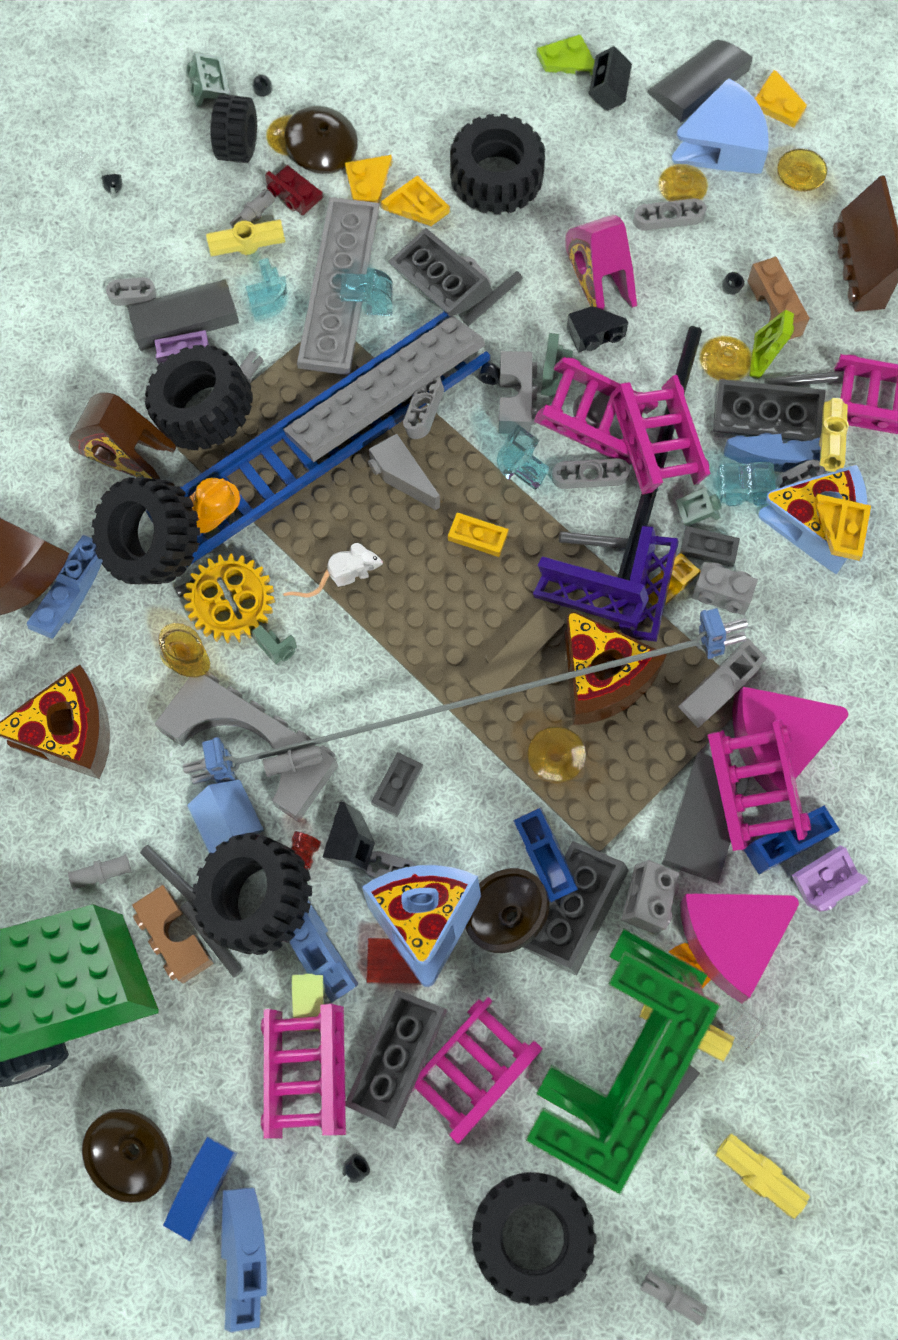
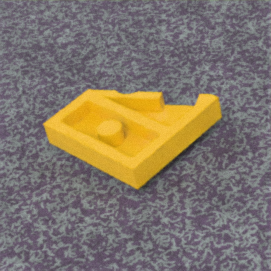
M776 70L772 71L755 98L763 114L795 128L807 107V104Z
M392 155L345 163L353 200L380 203L382 190L387 181V174L392 166Z
M418 175L381 201V208L383 210L428 226L434 225L450 213V206Z
M817 494L814 503L831 555L859 561L863 555L871 505Z

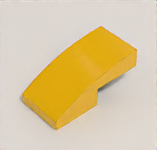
M682 553L675 557L665 606L700 573V570ZM661 570L650 581L655 584L664 577V572ZM654 592L648 595L649 603L653 606L658 603L659 598Z

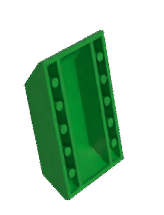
M91 904L0 929V1062L159 1013L123 914Z

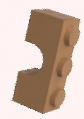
M777 256L754 263L747 282L758 302L764 299L767 300L771 313L769 322L784 310H788L794 313V332L790 339L803 335L810 318Z
M164 885L132 904L137 912L133 915L135 922L142 931L147 929L152 938L148 940V943L156 955L162 953L167 962L163 967L172 981L177 978L178 981L184 984L214 964L204 946L194 934L181 942L170 940L169 927L183 913Z

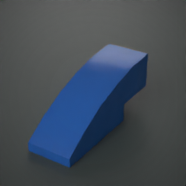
M825 805L808 813L811 830L807 831L808 835L805 839L798 840L796 830L768 834L755 840L743 849L759 875L840 831Z
M542 807L513 820L526 846L525 849L548 892L550 902L578 890Z
M207 1137L176 1195L163 1226L191 1242L221 1188L223 1179L238 1152L212 1137Z

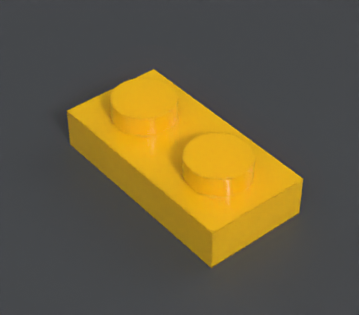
M456 513L448 534V541L500 557L509 529Z

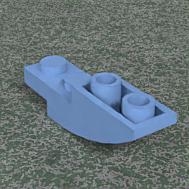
M763 433L753 437L739 435L727 440L723 452L724 456L750 467L775 472H786L809 460L820 461V437L812 441L800 442L799 440H791L783 443L781 434Z
M82 535L72 549L56 578V582L27 621L28 629L54 639L64 623L70 624L93 584L103 562L96 555L95 550L97 547L96 544H93L92 538Z
M311 905L309 913L305 912L302 918L305 921L301 929L296 928L293 932L295 937L289 942L308 974L323 975L325 993L332 1003L355 988L359 983L326 935L328 929Z
M255 1188L223 1190L221 1258L227 1260L225 1330L231 1333L260 1327L261 1297L267 1296V1264L263 1224Z

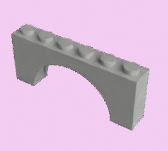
M196 669L155 723L162 734L182 747L197 733L216 726H236L252 731L266 740L273 749L311 740L302 731L298 730L295 733L287 728L289 726L288 723L275 715L271 718L265 714L266 710L258 703L251 701L249 704L241 698L242 694L233 687L228 686L226 689L218 684L220 681L211 673L206 671L202 674ZM312 745V746H309V747H305V748H301V749H297V750H293L292 752L299 751V750H303V749L310 748V747H314L315 745ZM323 745L320 747L323 757L321 763L298 768L295 773L293 770L281 773L277 792L272 799L276 808L298 822L338 767L336 758H334L335 753Z

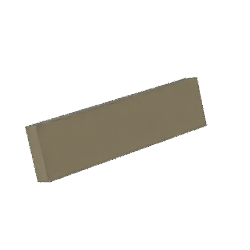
M544 605L469 683V687L479 695L505 689L565 626V622ZM496 698L489 699L486 701L489 704H491Z

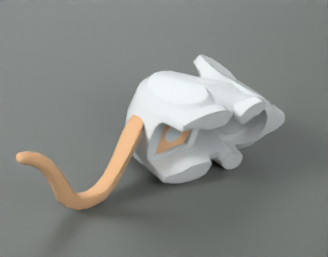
M354 543L351 545V551L338 552L330 557L327 570L316 590L309 593L292 591L283 593V595L304 598L315 596L322 591L329 576L338 587L355 582V577L359 576L360 579L369 577L367 571L380 567L383 561L363 545Z

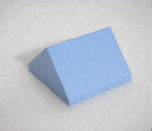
M240 780L208 785L187 805L209 853L214 854L217 851L215 847L223 841L229 843V839L233 836H243L246 833L258 834L264 831Z

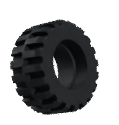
M488 114L486 118L481 119V117L473 119L472 124L467 123L461 128V132L459 131L455 135L450 148L451 185L453 190L457 192L459 199L463 202L467 201V206L472 209L479 208V212L486 214L488 211L494 212V215H501V212L507 211L509 214L515 212L517 207L522 209L527 206L528 200L530 202L533 201L538 191L541 190L545 168V147L541 142L538 132H533V127L527 122L523 124L520 118L515 116L514 118H509L508 114H501V116ZM490 157H503L513 161L517 166L505 172H491L480 167L478 163Z
M193 345L191 349L185 347L180 349L179 353L169 355L166 362H161L156 367L157 372L155 374L152 373L149 378L150 386H146L145 407L152 421L175 446L187 448L188 450H198L199 447L202 450L210 449L214 444L219 446L225 443L224 440L229 436L232 438L237 434L236 430L238 427L242 428L245 424V416H249L252 408L250 404L253 401L251 385L235 359L224 349L211 345H206L205 348L203 345ZM214 387L204 401L193 407L185 408L187 402L196 393Z
M129 477L113 484L109 488L110 491H106L100 498L102 502L97 504L94 511L97 513L96 518L92 520V527L94 528L92 542L96 544L97 549L95 552L98 559L103 560L101 563L107 572H111L110 574L114 578L122 580L127 584L169 583L174 581L176 577H180L187 570L185 566L191 565L195 558L192 555L198 551L199 543H197V536H200V527H197L199 518L197 511L192 509L194 504L190 497H184L186 495L185 491L167 480ZM146 510L149 512L154 526L153 541L147 553L142 549L138 536L139 522Z
M255 833L233 836L229 839V843L223 841L215 847L217 851L214 854L211 852L204 859L206 864L203 868L200 867L196 874L199 878L197 884L193 885L192 891L193 894H196L195 900H192L193 911L198 912L195 919L198 926L203 928L205 936L208 939L214 940L216 944L249 955L252 953L263 955L268 950L274 952L283 946V941L288 943L295 937L293 932L296 928L301 929L305 922L302 920L304 913H309L311 904L308 903V897L312 896V886L307 883V881L311 880L309 870L304 868L305 862L301 856L295 854L293 849L269 837L259 836ZM263 869L267 879V890L264 900L255 913L242 920L238 909V898L241 888L252 874Z
M525 1172L509 1176L487 1192L484 1199L480 1202L473 1220L472 1245L479 1269L494 1290L508 1297L513 1302L519 1304L520 1302L526 1303L529 1306H539L542 1303L552 1304L558 1302L559 1298L575 1291L574 1288L580 1282L583 1283L588 1275L586 1273L589 1266L593 1264L595 1257L593 1254L594 1246L597 1245L593 1226L595 1223L582 1196L567 1182L558 1179V1177L539 1172ZM526 1205H540L548 1208L556 1215L563 1229L564 1241L559 1256L552 1264L539 1270H528L515 1264L507 1255L503 1244V1230L507 1219L515 1210Z

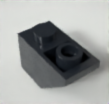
M594 306L568 314L567 330L578 353L585 350L593 351L600 345L608 342L616 343L626 336L628 321L619 315Z
M340 802L328 841L325 845L323 858L340 867L367 871L375 841L362 813L347 803Z

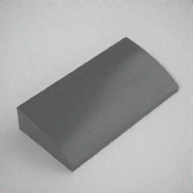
M716 39L650 88L648 94L682 122L692 115L726 80L731 79L735 82L749 72L753 57L732 43Z
M427 228L422 230L388 261L392 267L449 316L466 311L493 292L485 276Z
M226 279L127 307L140 351L156 347L154 341L156 339L204 330L210 332L239 323Z
M719 379L716 385L713 432L749 436L771 433L772 435L781 434L782 439L812 441L821 437L826 390Z
M698 752L691 767L662 864L719 883L731 840L713 757ZM750 777L739 779V782L736 783L738 794L745 795Z
M572 841L564 857L578 890L552 902L549 899V913L542 930L530 943L522 948L577 976L629 870L624 862Z
M396 989L347 1097L345 1106L396 1129L447 1009Z

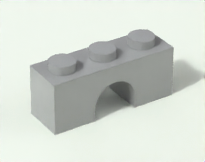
M501 351L500 387L513 388L518 394L510 398L500 397L499 433L530 434L531 425H536L534 420L537 409L532 408V401H537V385H532V378H537V362H532V352Z

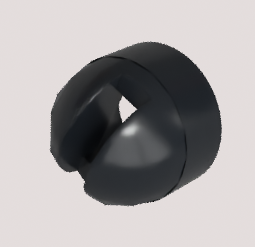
M260 74L253 79V91L257 96L264 97L272 92V83L268 76Z
M120 174L101 176L102 185L106 192L111 194V188L115 187L116 193L121 190L122 176Z
M729 272L722 282L723 291L731 295L739 293L745 284L744 278L737 272Z
M493 362L484 364L479 372V380L484 384H498L500 368Z
M352 1154L342 1167V1175H347L350 1178L348 1180L350 1183H358L370 1174L369 1164L359 1154Z

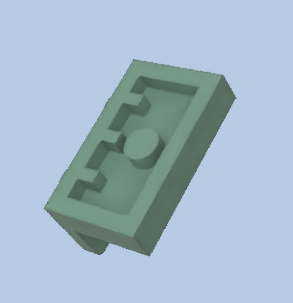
M194 52L191 62L187 64L186 74L187 77H190L191 96H194L195 106L201 107L204 98L217 99L218 95L221 94L230 95L222 56Z
M549 333L541 395L555 396L563 374L553 369L563 357L572 358L573 356L572 350L563 349V345L558 344L560 334Z

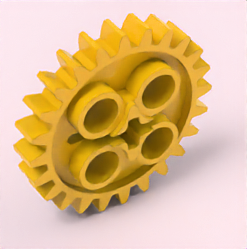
M221 554L218 555V563H214L210 558L207 559L209 565L207 568L199 564L198 567L201 573L200 575L190 574L195 582L186 583V587L191 593L184 594L185 600L190 601V603L184 605L186 611H193L188 616L189 620H198L194 625L196 630L204 628L203 634L205 637H208L213 632L216 642L219 641L221 636H224L226 643H229L231 636H235L237 641L241 642V634L244 633L249 639L252 638L250 630L256 629L259 626V622L268 624V618L264 614H273L272 607L267 604L275 603V598L268 595L274 592V588L271 585H267L270 582L269 575L262 576L264 573L262 566L254 570L255 561L253 559L246 565L243 555H241L238 561H235L233 554L229 555L228 561H224ZM233 576L243 578L238 585L229 584V580ZM218 578H222L229 594L233 597L236 607L242 615L241 619L236 617L221 586L217 582ZM209 588L218 590L217 594L212 598L204 596L205 591ZM244 600H255V605L252 608L244 609L241 607ZM226 611L231 614L227 621L220 622L216 619L220 612Z

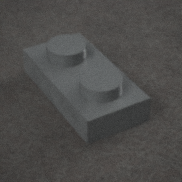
M686 526L680 553L687 557L733 567L736 561L740 538Z
M397 752L371 801V805L398 817L423 769V764Z

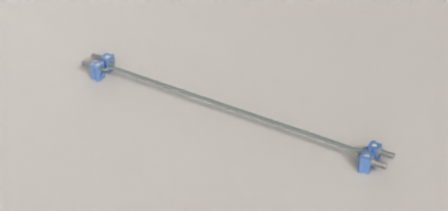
M718 608L703 610L700 612L701 625L699 626V635L696 639L242 758L232 757L229 751L224 749V744L220 738L216 737L213 740L202 742L205 758L183 764V771L185 774L200 770H208L193 774L191 776L193 784L215 780L217 783L236 780L234 771L239 769V765L673 651L696 646L698 649H704L707 658L712 659L715 656L723 655L725 647L746 641L745 632L727 636L726 634L748 628V622L746 618L723 623Z

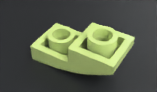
M292 975L293 1018L318 1016L320 1005L324 1004L325 999L323 975ZM319 1029L297 1030V1031H319Z

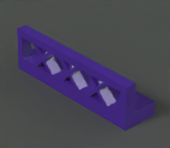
M642 526L630 581L643 584L645 588L648 583L650 587L646 589L647 594L649 595L654 592L659 598L658 603L647 609L645 606L644 612L639 619V622L649 617L653 622L651 633L637 631V626L633 627L620 623L619 627L623 634L634 639L657 642L679 541L678 538L656 536L653 527ZM656 545L670 546L669 553L658 559L654 554ZM660 567L664 572V577L653 584L649 579V574ZM632 604L624 605L622 615L632 617L636 606Z
M543 556L537 565L542 574L533 592L534 597L633 627L637 626L649 600L643 584ZM548 581L558 583L561 587L560 590L551 594L543 592ZM577 589L583 590L586 594L585 597L576 601L569 599L567 595ZM604 596L609 598L612 603L603 608H598L594 606L592 601ZM626 604L636 606L632 617L620 614L618 608Z

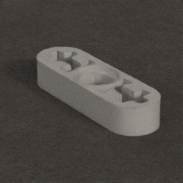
M700 199L644 204L636 208L633 223L638 229L644 231L696 225L704 220L706 205ZM695 209V212H698V214H694V212L690 210ZM672 211L676 214V217L668 219L663 213ZM641 215H646L649 220H645Z
M439 375L433 378V381L428 385L424 384L414 391L403 421L406 433L412 439L423 438L431 429L444 393V386ZM430 403L429 406L418 409L420 405Z
M623 459L560 462L553 468L552 482L561 489L620 486L627 482L630 466ZM603 468H606V478H602ZM614 468H619V471L622 472L621 476H616V473L613 472ZM586 469H594L597 471L598 477L587 479L583 472ZM576 470H579V474H578V478H579V479H576V474H575ZM561 471H566L568 479H562Z

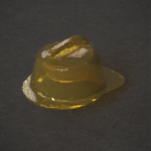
M171 623L161 629L158 637L159 653L165 666L180 675L194 678L203 676L209 671L210 659L196 631L182 623Z

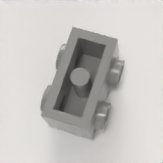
M704 562L692 599L726 609L732 613L745 615L751 603L758 579L743 571L735 572L725 569L723 565L718 563Z
M650 860L636 864L621 921L651 933L666 930L672 919L671 907L673 899L679 890V884L677 883L679 872Z

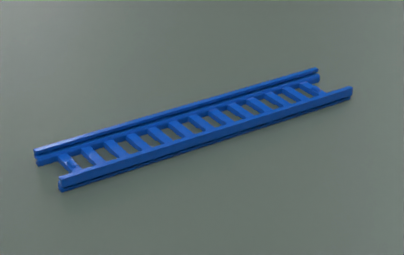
M445 312L441 313L182 486L181 489L186 493L184 497H190L203 480L207 478H223L229 481L227 476L239 469L265 501L252 509L240 494V502L237 509L243 517L231 525L225 519L217 526L220 532L209 540L203 533L197 536L199 547L198 551L192 555L195 558L191 564L403 421L410 403L406 406L400 403L391 409L394 413L384 421L379 417L370 423L373 427L371 430L363 435L357 432L349 438L351 441L349 445L341 450L335 447L328 452L330 457L319 465L304 454L286 436L283 430L295 420L313 410L317 405L323 403L451 316ZM485 351L468 364L463 360L454 366L455 373L447 378L441 375L440 378L444 386V392L490 361V354ZM425 403V404L420 405V406L418 407V409L422 408L423 406H425V405L428 404V403ZM281 440L286 443L309 471L298 479L293 476L271 449L273 445ZM260 454L287 486L276 494L272 492L249 463V461ZM146 510V513H147L148 517L150 518L151 522L153 523L152 518H151L149 512Z

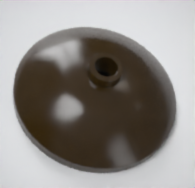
M309 106L300 109L291 116L285 128L284 142L290 157L299 166L313 173L332 174L339 172L345 168V163L352 162L356 155L358 138L354 126L342 113L332 108Z
M509 868L492 873L479 883L481 898L465 926L469 937L480 948L492 953L513 952L530 943L542 930L549 913L548 892L540 879L527 870Z
M115 1109L102 1114L88 1127L83 1139L82 1157L90 1179L103 1193L115 1200L127 1203L145 1201L158 1193L168 1180L172 1164L168 1141L161 1129L150 1118L137 1111Z

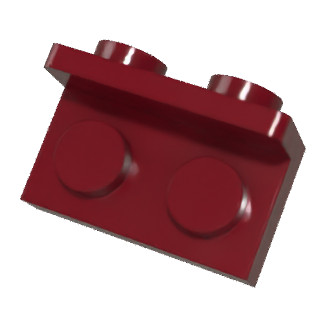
M286 165L276 175L270 171L265 174L267 190L274 197L278 196L291 211L296 210L302 216L324 198L321 190L289 165Z

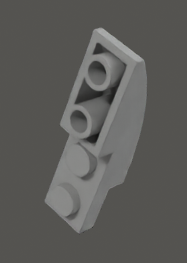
M747 638L678 707L699 728L760 669V666L767 658Z

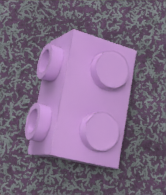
M206 330L154 340L158 365L161 362H166L168 360L167 357L172 353L174 355L179 353L182 348L188 347L191 349L193 345H203L205 348L206 345H209Z
M838 846L792 875L807 906L817 911L832 909L836 906L837 901L845 896L856 894L861 890V886L868 883L867 877L858 873L846 847Z

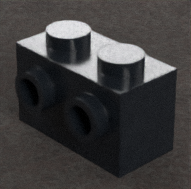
M615 46L595 56L588 95L605 111L625 103L632 63Z

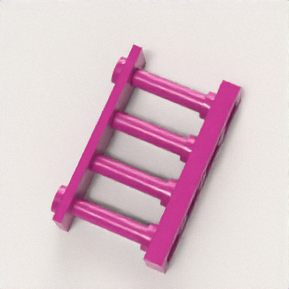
M841 354L834 372L844 371L840 399L848 405L847 422L849 426L898 434V364L860 358L856 355ZM854 376L870 378L866 405L851 402ZM881 380L896 383L893 410L877 406Z
M563 357L553 369L563 374L553 402L549 406L545 405L537 412L534 422L612 459H623L629 465L632 464L624 437L618 439L611 436L609 432L616 413L610 395L620 383L582 366L574 358ZM572 379L586 385L575 417L563 413L562 410ZM596 390L610 397L599 428H594L585 421ZM659 402L638 404L641 416L643 413L648 414L657 408Z
M673 375L661 387L662 390L636 394L633 392L631 383L627 382L621 383L610 395L642 495L652 493L663 483L662 479L690 474L693 484L696 485L710 475L709 462L704 456L684 396V388L680 384L677 375ZM666 400L670 414L649 418L641 416L638 404ZM674 425L678 439L656 443L649 441L646 429ZM682 449L687 463L660 468L657 465L654 454Z
M782 719L772 722L774 727L772 731L731 739L730 736H725L724 730L708 734L733 851L745 849L749 845L748 841L752 840V837L796 830L798 840H803L808 835L807 831L811 830L809 815L802 812L788 743L792 742L788 724L783 725ZM777 742L780 754L779 760L736 767V765L731 764L729 754L733 753V750ZM780 771L784 773L787 789L743 796L737 792L736 783L739 782V779ZM790 800L793 818L754 825L744 823L742 812L746 808Z
M489 997L484 1002L478 999L467 1011L470 1017L421 1070L412 1090L413 1092L416 1089L451 1123L449 1127L453 1131L449 1136L457 1144L465 1138L543 1050L534 1040L530 1045L525 1042L521 1043L490 1014L487 1009L492 1005L493 1001ZM478 1019L514 1053L512 1056L516 1061L509 1068L504 1065L501 1067L466 1033ZM457 1042L493 1076L491 1079L495 1084L488 1092L483 1088L481 1090L478 1089L445 1056ZM436 1065L472 1099L470 1103L474 1108L466 1116L462 1112L459 1114L424 1080Z
M323 1004L320 1005L318 1016L282 1019V1011L264 1009V1018L261 1021V1032L264 1035V1113L261 1116V1129L264 1132L263 1139H282L283 1128L320 1126L322 1136L346 1135L344 1006ZM319 1029L321 1032V1045L319 1048L282 1051V1032ZM319 1061L321 1063V1077L319 1080L282 1083V1063ZM320 1094L322 1110L319 1113L283 1115V1095Z

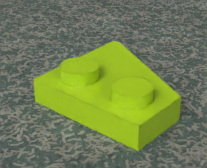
M581 34L538 47L536 50V55L545 72L576 74V71H588L592 75L595 60Z
M784 310L755 333L749 376L759 379L794 332V313Z

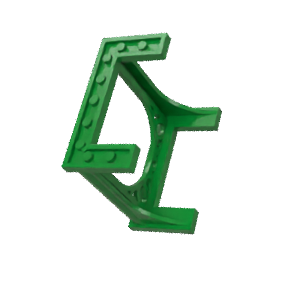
M623 928L609 955L610 958L616 960L619 964L608 985L652 1008L607 1095L552 1064L536 1093L538 1096L586 1122L596 1136L543 1106L526 1137V1141L619 1195L622 1193L720 1008V1003L705 996L702 985L708 976L707 973Z

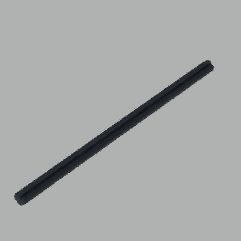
M689 327L675 374L684 388V394L702 334L700 327ZM666 405V409H665L664 415L670 414L667 405ZM674 425L660 427L656 442L672 440L675 430ZM668 452L654 454L657 465L660 468H664ZM658 488L652 493L643 495L641 493L618 578L630 581L642 526H648Z

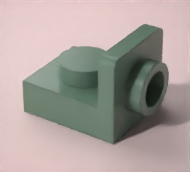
M706 487L676 500L685 526L693 525L709 517H713L715 520L721 518L718 511L722 509L721 502L717 494H712Z
M261 625L252 631L254 641L275 665L281 660L283 662L287 661L294 655L297 644L292 635H289L280 643V640L272 630L266 631Z

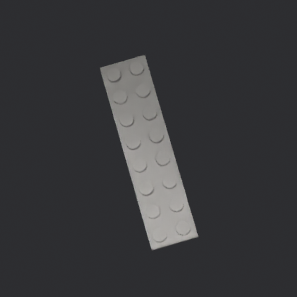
M334 197L329 199L297 360L298 369L350 375L378 221L379 203Z
M451 316L323 403L317 405L313 410L295 420L283 430L286 436L315 462L412 396L414 391L424 384L428 385L437 375H443L485 346L483 337L456 317Z

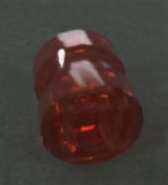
M295 831L291 839V849L295 851V854L301 856L305 862L304 868L310 870L314 862L312 856L314 852L319 850L321 841L308 834Z

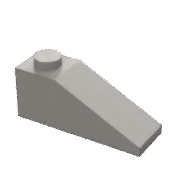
M398 434L369 449L370 460L368 464L375 475L379 474L385 483L432 509L437 510L440 508V495Z

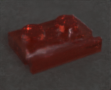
M368 938L367 984L422 985L390 939Z

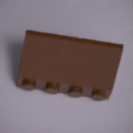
M883 175L879 176L841 211L837 222L833 225L834 238H838L839 242L838 257L843 259L844 263L843 278L845 281H848L849 285L848 300L850 303H853L855 312L885 309L898 284V225L886 177Z

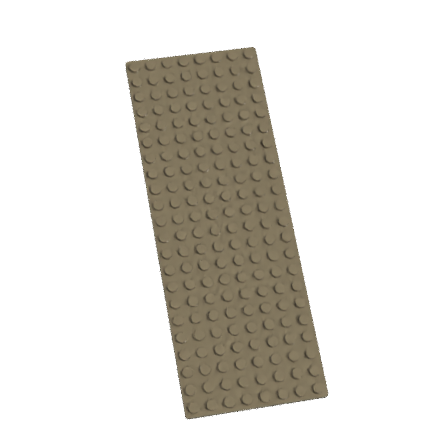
M300 341L250 383L253 393V401L250 403L252 408L249 416H245L246 422L243 427L239 426L236 430L237 434L232 438L229 436L224 440L225 443L219 446L217 444L212 445L210 449L202 450L199 447L198 450H188L187 448L177 447L178 451L203 473L348 375L298 369L297 360L301 345ZM358 342L355 343L350 374L374 359ZM413 396L401 402L402 405L406 406L409 404ZM390 410L380 418L384 421L394 413ZM437 413L429 433L423 438L412 439L408 437L403 421H401L253 522L318 585L327 570L330 557L335 553L351 551V545L359 543L367 550L376 554L383 561V564L374 570L367 571L369 577L360 579L358 576L355 577V582L338 587L329 576L323 590L443 705L480 696L469 687V683L544 605L565 622V626L505 689L568 673L564 633L567 629V616L571 612H577L621 632L619 622L534 597L533 592L542 576L537 566L542 556L614 577H618V575L585 545L560 543L559 533L569 531ZM369 424L360 430L359 433L363 435L373 427ZM398 434L440 495V508L437 510L432 509L385 483L379 474L375 475L368 464L370 460L369 449ZM348 438L337 447L341 450L349 445L351 441ZM283 440L271 447L296 479L309 472ZM326 453L317 459L316 462L319 465L330 456ZM261 454L249 461L274 494L287 487ZM239 469L227 476L252 509L265 502ZM456 513L509 529L500 557L448 541V534ZM548 581L543 592L551 594L560 590L561 587L558 583ZM579 589L567 594L568 598L574 601L586 596L585 592ZM604 596L592 601L594 606L598 608L612 604L610 599ZM647 602L646 608L649 609L652 605ZM624 606L618 608L620 614H622ZM662 615L657 642L638 641L655 649H661L691 640ZM649 617L638 623L637 631L651 633L653 622ZM693 646L666 653L667 656L664 664L649 689L627 709L602 721L573 725L569 679L497 697L491 704L485 700L449 711L592 849L600 852L709 743L708 734L720 731L733 718L734 695L699 728L678 707L707 676L719 667L713 659L707 658L703 650Z

